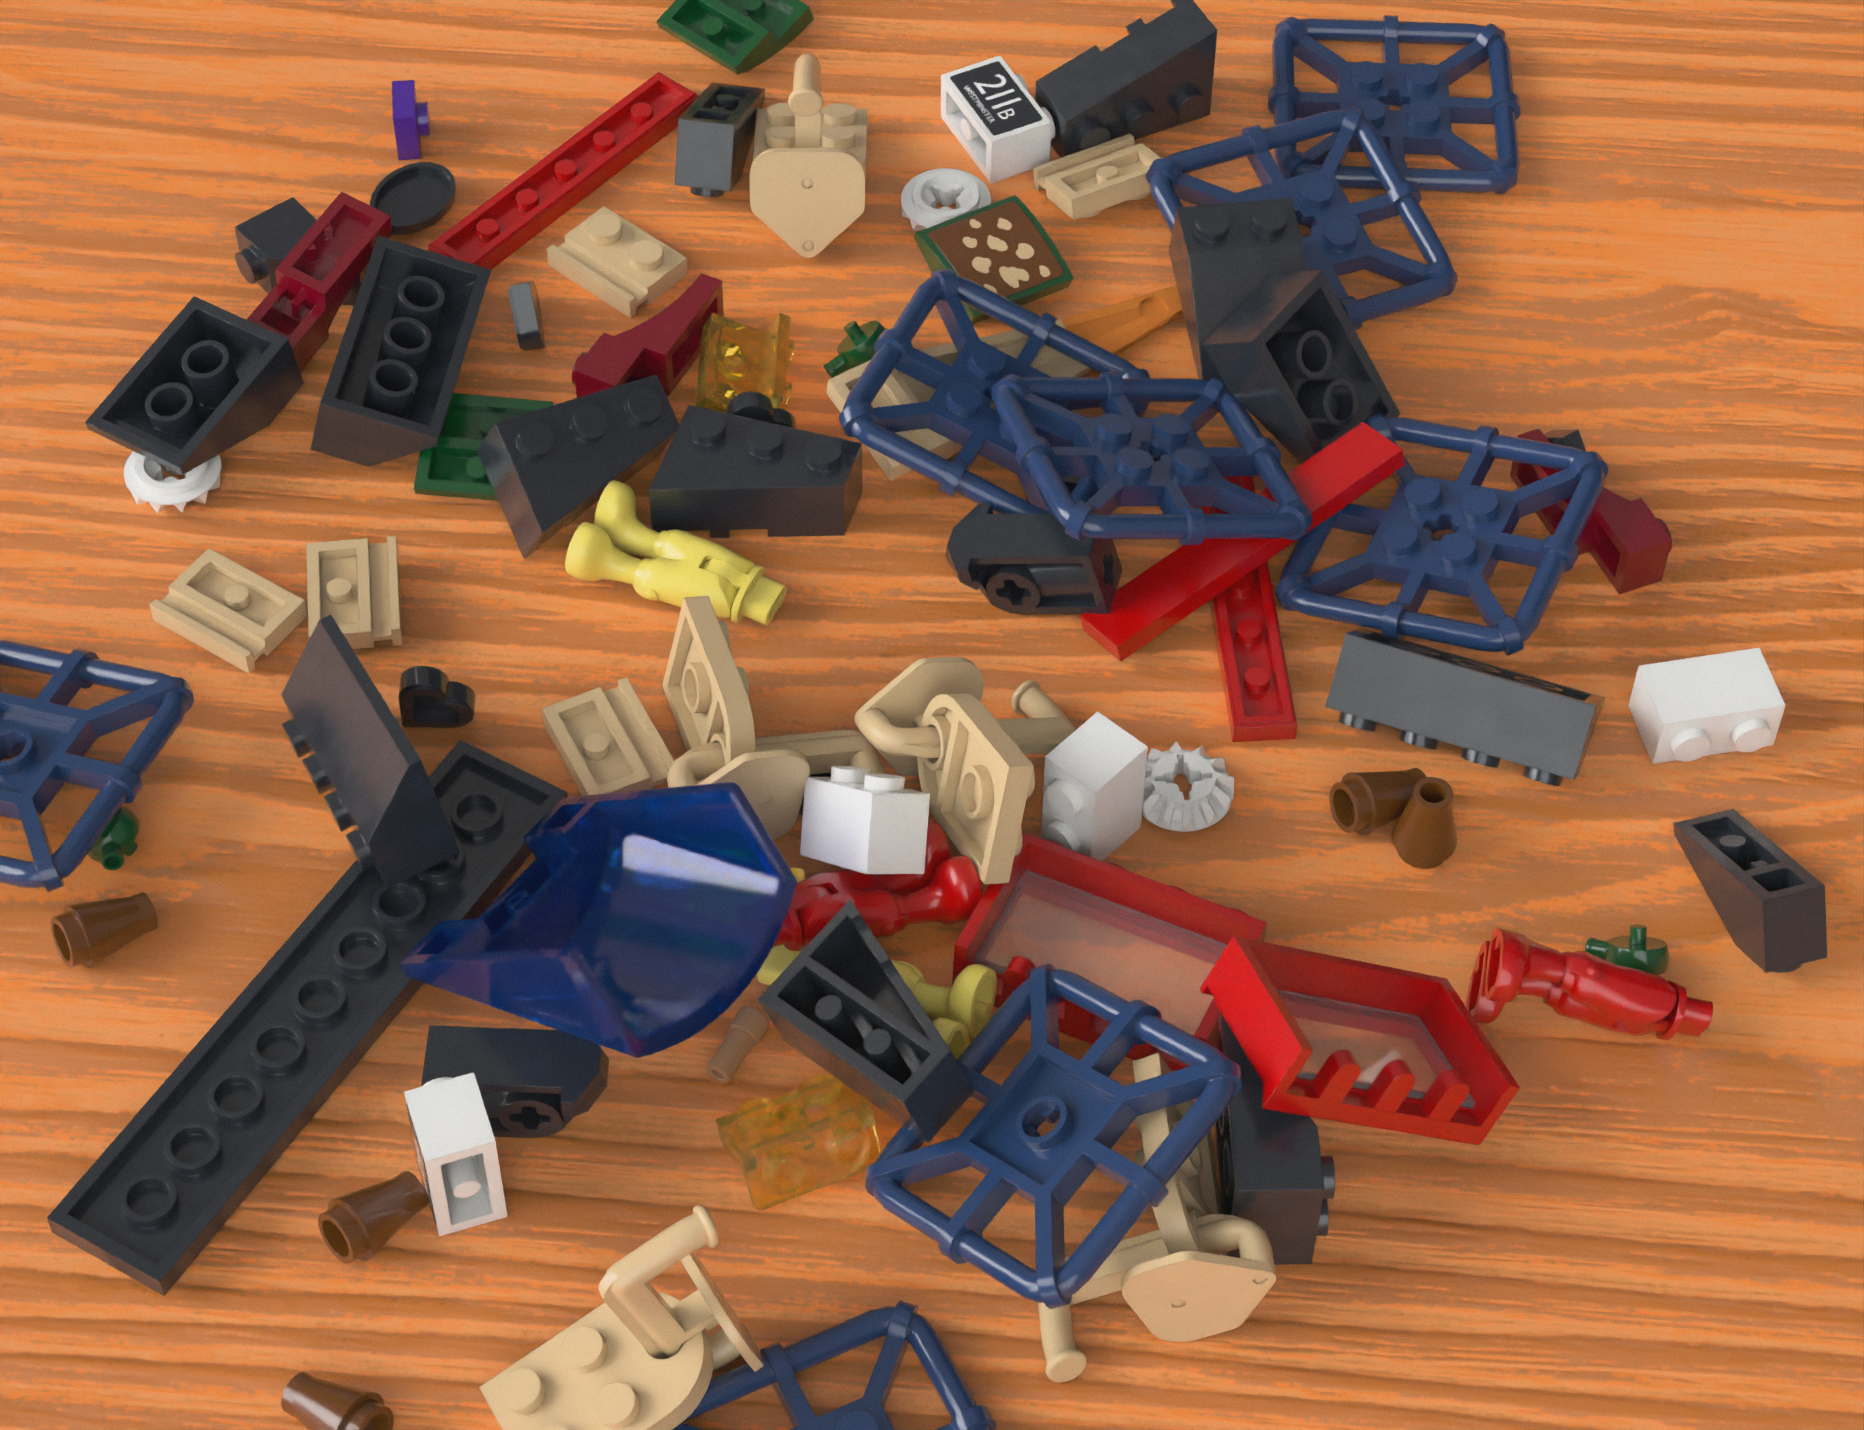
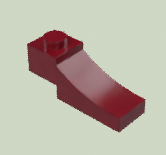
M341 191L276 267L277 284L246 320L287 338L300 372L329 338L328 330L345 297L370 260L377 237L386 238L392 231L391 216Z
M701 273L677 300L649 320L615 336L603 332L589 352L581 353L574 364L572 383L576 385L577 398L656 374L666 396L669 397L724 323L722 280Z
M1540 429L1518 435V438L1550 443ZM1512 462L1510 477L1519 489L1562 470ZM1603 487L1598 502L1577 543L1579 555L1588 552L1591 554L1620 595L1662 581L1668 554L1672 549V539L1665 522L1654 516L1642 498L1630 501ZM1572 497L1535 512L1551 535H1554Z

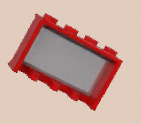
M1022 832L1021 851L1017 856H1014L1009 883L988 885L954 944L952 986L960 972L968 965L981 964L996 972L997 987L993 1006L1000 1008L1012 992L1030 977L1032 968L1051 964L1055 969L1074 972L1129 1002L1142 1000L1158 1010L1161 1019L1216 1047L1220 1010L1215 1004L1214 996L1202 994L1200 987L1233 936L1264 942L1267 922L1251 917L1239 909L1227 908L1194 896L1179 887L1164 885L1129 872L1117 864L1099 861L1067 849L1057 842L1043 840ZM1065 998L1058 1004L1059 1032L1094 1044L1110 1025L1109 1022ZM1030 1014V1015L1028 1016V1018H1027V1019L1030 1020V1021H1031V1014ZM1148 1043L1134 1045L1125 1056L1132 1060H1138L1159 1053L1172 1072L1190 1067Z
M1233 936L1200 987L1202 994L1214 996L1215 1004L1263 1083L1262 1109L1480 1145L1520 1089V1086L1447 978Z

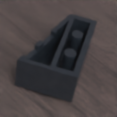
M1171 0L1174 8L1147 24L1141 18L1126 26L1129 35L1108 48L1100 51L1095 45L1036 81L1035 101L1040 108L1045 107L1052 116L1055 126V137L1051 139V146L1060 158L1127 134L1133 135L1134 140L1210 115L1217 29L1193 0Z
M657 374L493 424L478 448L477 453L524 559L536 551L547 539L564 526L570 525L585 510L599 501L609 482L616 480L625 483L659 457L673 439L679 423Z
M688 405L649 488L652 529L659 533L668 530H710V538H729V530L767 529L768 537L845 536L862 495V443Z
M851 899L758 998L784 1041L926 1143L932 1140L974 1092L950 1048L900 976Z

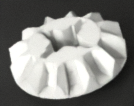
M950 168L933 169L915 176L905 185L901 194L902 216L910 219L913 231L929 228L991 204L990 192L983 181L968 172ZM940 203L944 207L937 209L936 204ZM953 203L956 204V209L952 210L950 207H947Z
M134 451L127 459L124 467L126 488L131 491L136 504L149 502L156 513L162 511L168 505H174L183 512L186 502L191 500L206 503L208 490L220 488V471L223 469L218 454L185 473L184 479L177 480L172 476L164 479L162 469L176 475L180 473Z
M1177 741L1168 751L1162 752L1151 748L1146 762L1142 815L1147 820L1168 830L1190 832L1207 828L1217 823L1226 815L1233 801L1234 777L1229 776L1227 773L1224 758L1213 759L1209 757L1203 744L1195 751L1182 750ZM1177 774H1183V776H1186L1188 783L1192 784L1188 800H1184L1183 792H1179L1178 785L1174 783V777Z

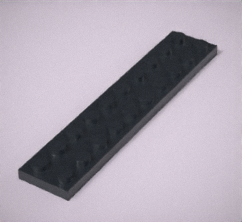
M460 740L428 777L460 853L390 888H387L375 866L363 871L356 860L49 1214L47 1220L52 1233L165 1296L569 809L567 792Z

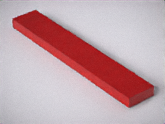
M656 73L427 246L428 251L492 270L678 127V118L699 95L662 73Z
M1362 422L1287 473L1312 515V525L1306 533L1405 466L1403 449L1365 422ZM1267 488L1258 493V495L1275 502ZM1285 538L1204 539L1200 545H1182L1115 592L1109 614L1083 613L1080 615L1083 631L1119 661H1123L1296 540Z
M1223 476L1225 480L1255 493L1252 476ZM1193 506L1194 508H1201L1204 514H1229L1213 506ZM1266 561L1209 601L1232 742L1296 738V715L1268 561Z

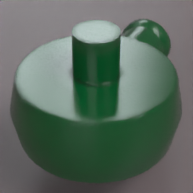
M856 321L848 323L844 327L847 336L837 348L839 355L830 362L825 363L824 369L833 378L848 369L871 360L875 355V342L881 333L887 329L878 321H870L861 326Z
M121 806L87 855L92 860L102 863L103 867L108 870L121 868L124 864L123 854L131 856L138 847L134 840L138 834L140 823L134 813L129 808Z
M1639 924L1630 925V936L1615 937L1609 941L1590 938L1585 946L1586 952L1605 961L1656 975L1662 974L1667 970L1670 958L1667 943L1657 938L1647 937V926Z

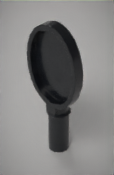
M417 162L405 165L387 175L377 185L370 200V206L391 216L392 231L386 238L389 239L392 235H407L419 232L440 220L449 211L455 199L456 183L454 176L444 166L431 162Z

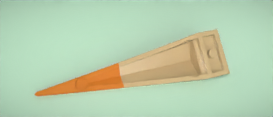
M1177 285L1113 305L1057 320L1056 324L1116 355L1183 314ZM1017 330L980 337L979 339L1017 359L1030 337ZM954 343L919 349L949 366L953 364L958 356ZM1046 345L1032 366L1051 377H1081L1092 370ZM871 360L828 380L826 394L840 413L843 411L848 394ZM894 368L871 405L873 408L926 402L931 399L936 390ZM992 401L990 407L996 410V406ZM928 428L895 432L944 459H948L963 448V446ZM864 444L890 481L913 471Z

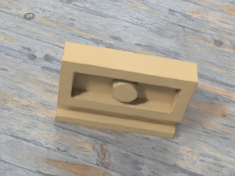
M1127 134L1034 167L1035 188L1039 191L1045 189L1047 198L1073 220L1089 218L1098 215L1102 209L1124 201L1140 200L1147 197L1151 193V188L1146 180V173L1154 160L1162 158L1143 143L1135 145L1134 136Z
M605 206L565 235V242L559 247L551 245L547 248L548 266L629 318L637 314L636 307L645 302L649 305L688 275L687 258Z
M396 535L387 536L386 543L369 544L368 538L306 543L309 639L318 621L331 614L352 649L374 647V641L392 640L393 646L403 645L399 552Z
M210 548L168 586L169 594L161 601L155 599L149 604L153 621L249 674L255 669L254 661L262 653L268 656L308 616L304 599Z
M627 677L618 680V687L603 692L601 687L541 708L543 725L592 815L651 794L653 786L667 782V774L674 762L673 757Z

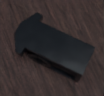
M991 503L978 504L953 527L945 555L961 583L977 591L980 589L993 606L1015 614H1109L1123 570L1113 539L1086 537L1084 540L1079 541L1065 534V527L1061 525L1053 513L994 514Z
M570 1016L569 1030L429 1025L421 1084L423 1086L436 1078H455L474 1072L494 1137L540 1138L562 1131L573 1117L589 1111L607 1087L609 1058L601 1049L584 1017Z

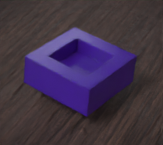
M414 80L392 81L393 124L398 159H421L420 136L430 135L428 102H417Z

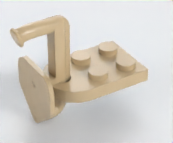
M809 53L802 54L795 62L793 92L789 95L788 103H777L769 106L767 109H757L753 163L750 169V207L752 212L799 255L806 258L819 254L863 213L865 209L867 109H856L854 106L844 103L830 104L821 109L823 99L821 95L820 63L813 54Z
M709 596L684 597L662 684L687 750L686 753L673 762L667 774L668 790L680 818L716 844H760L781 837L793 827L804 796L805 783L811 774L830 773L832 766L865 767L871 769V774H885L874 746L868 742L861 732L855 730H835L755 738L752 710L748 698L749 686L747 675L742 667H736L730 652V635L726 623L718 621Z
M962 657L919 659L856 712L855 724L868 742L879 751L898 774L903 776H919L922 792L930 794L929 811L960 853L970 858L984 884L1009 883L1014 856L1020 853L1022 847L1021 823L1026 800L1032 795L1035 786L1034 765L1025 754L1050 753L1077 728L1055 702L1042 692L1041 685L1035 680L1023 682L1017 687L1011 699L1013 711L1019 715H1027L1029 718L995 719L981 702L984 680L980 670L973 662Z
M1159 1053L1132 1061L1135 1083L1172 1072ZM1193 1100L1146 1113L1135 1118L1134 1123L1142 1134L1143 1149L1137 1150L1135 1153L1137 1165L1141 1167L1145 1165L1194 1104ZM1210 1131L1165 1185L1169 1191L1168 1195L1158 1207H1153L1159 1230L1122 1240L1093 1277L1078 1292L1072 1295L1070 1304L1049 1309L1044 1303H1038L1041 1340L1047 1360L1045 1372L1047 1377L1053 1382L1062 1383L1076 1378L1083 1372L1087 1363L1085 1354L1076 1349L1070 1305L1122 1290V1296L1154 1336L1170 1342H1188L1229 1331L1242 1325L1276 1282L1273 1251L1267 1233L1251 1220L1222 1214ZM1239 1248L1240 1258L1227 1256L1228 1251Z
M695 1206L693 1214L666 1228L614 1263L606 1271L598 1287L605 1303L479 1387L502 1430H672L697 1408L708 1389L712 1372L726 1366L740 1355L754 1372L765 1366L748 1330L694 1253V1251L705 1245L713 1248L719 1244L716 1226L704 1206ZM680 1260L698 1290L682 1301L670 1295L657 1292L649 1282ZM720 1324L722 1329L709 1337L705 1328L709 1331Z

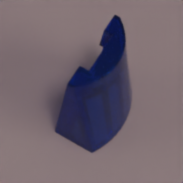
M734 782L563 797L523 837L536 858L478 919L440 921L399 963V966L405 975L412 979L635 1058H640L665 1050L692 1037L715 1021L735 1002L751 983L768 957L784 923L797 880L740 786Z

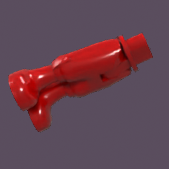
M928 820L924 874H864L850 869L816 874L784 887L779 891L768 892L765 904L742 910L741 920L744 930L760 950L784 945L790 951H801L802 946L806 947L850 899L875 938L893 936L897 932L904 930L907 925L929 922L954 924L967 921L982 897V888L979 875L970 858L965 855L950 858L949 846L944 831L936 821Z
M1496 928L1492 933L1491 941H1485L1481 946L1471 975L1466 1008L1478 1024L1485 1025L1494 1022L1499 1017L1505 1003L1512 1002L1517 995H1531L1543 998V1002L1553 1008L1558 1015L1580 1020L1609 1031L1633 1036H1643L1651 1031H1656L1657 1038L1661 1040L1671 1039L1676 1032L1698 1037L1708 1028L1713 1015L1712 1002L1687 997L1686 988L1676 982L1667 981L1656 974L1610 963L1586 951H1564L1562 953L1531 941L1523 934L1502 928Z

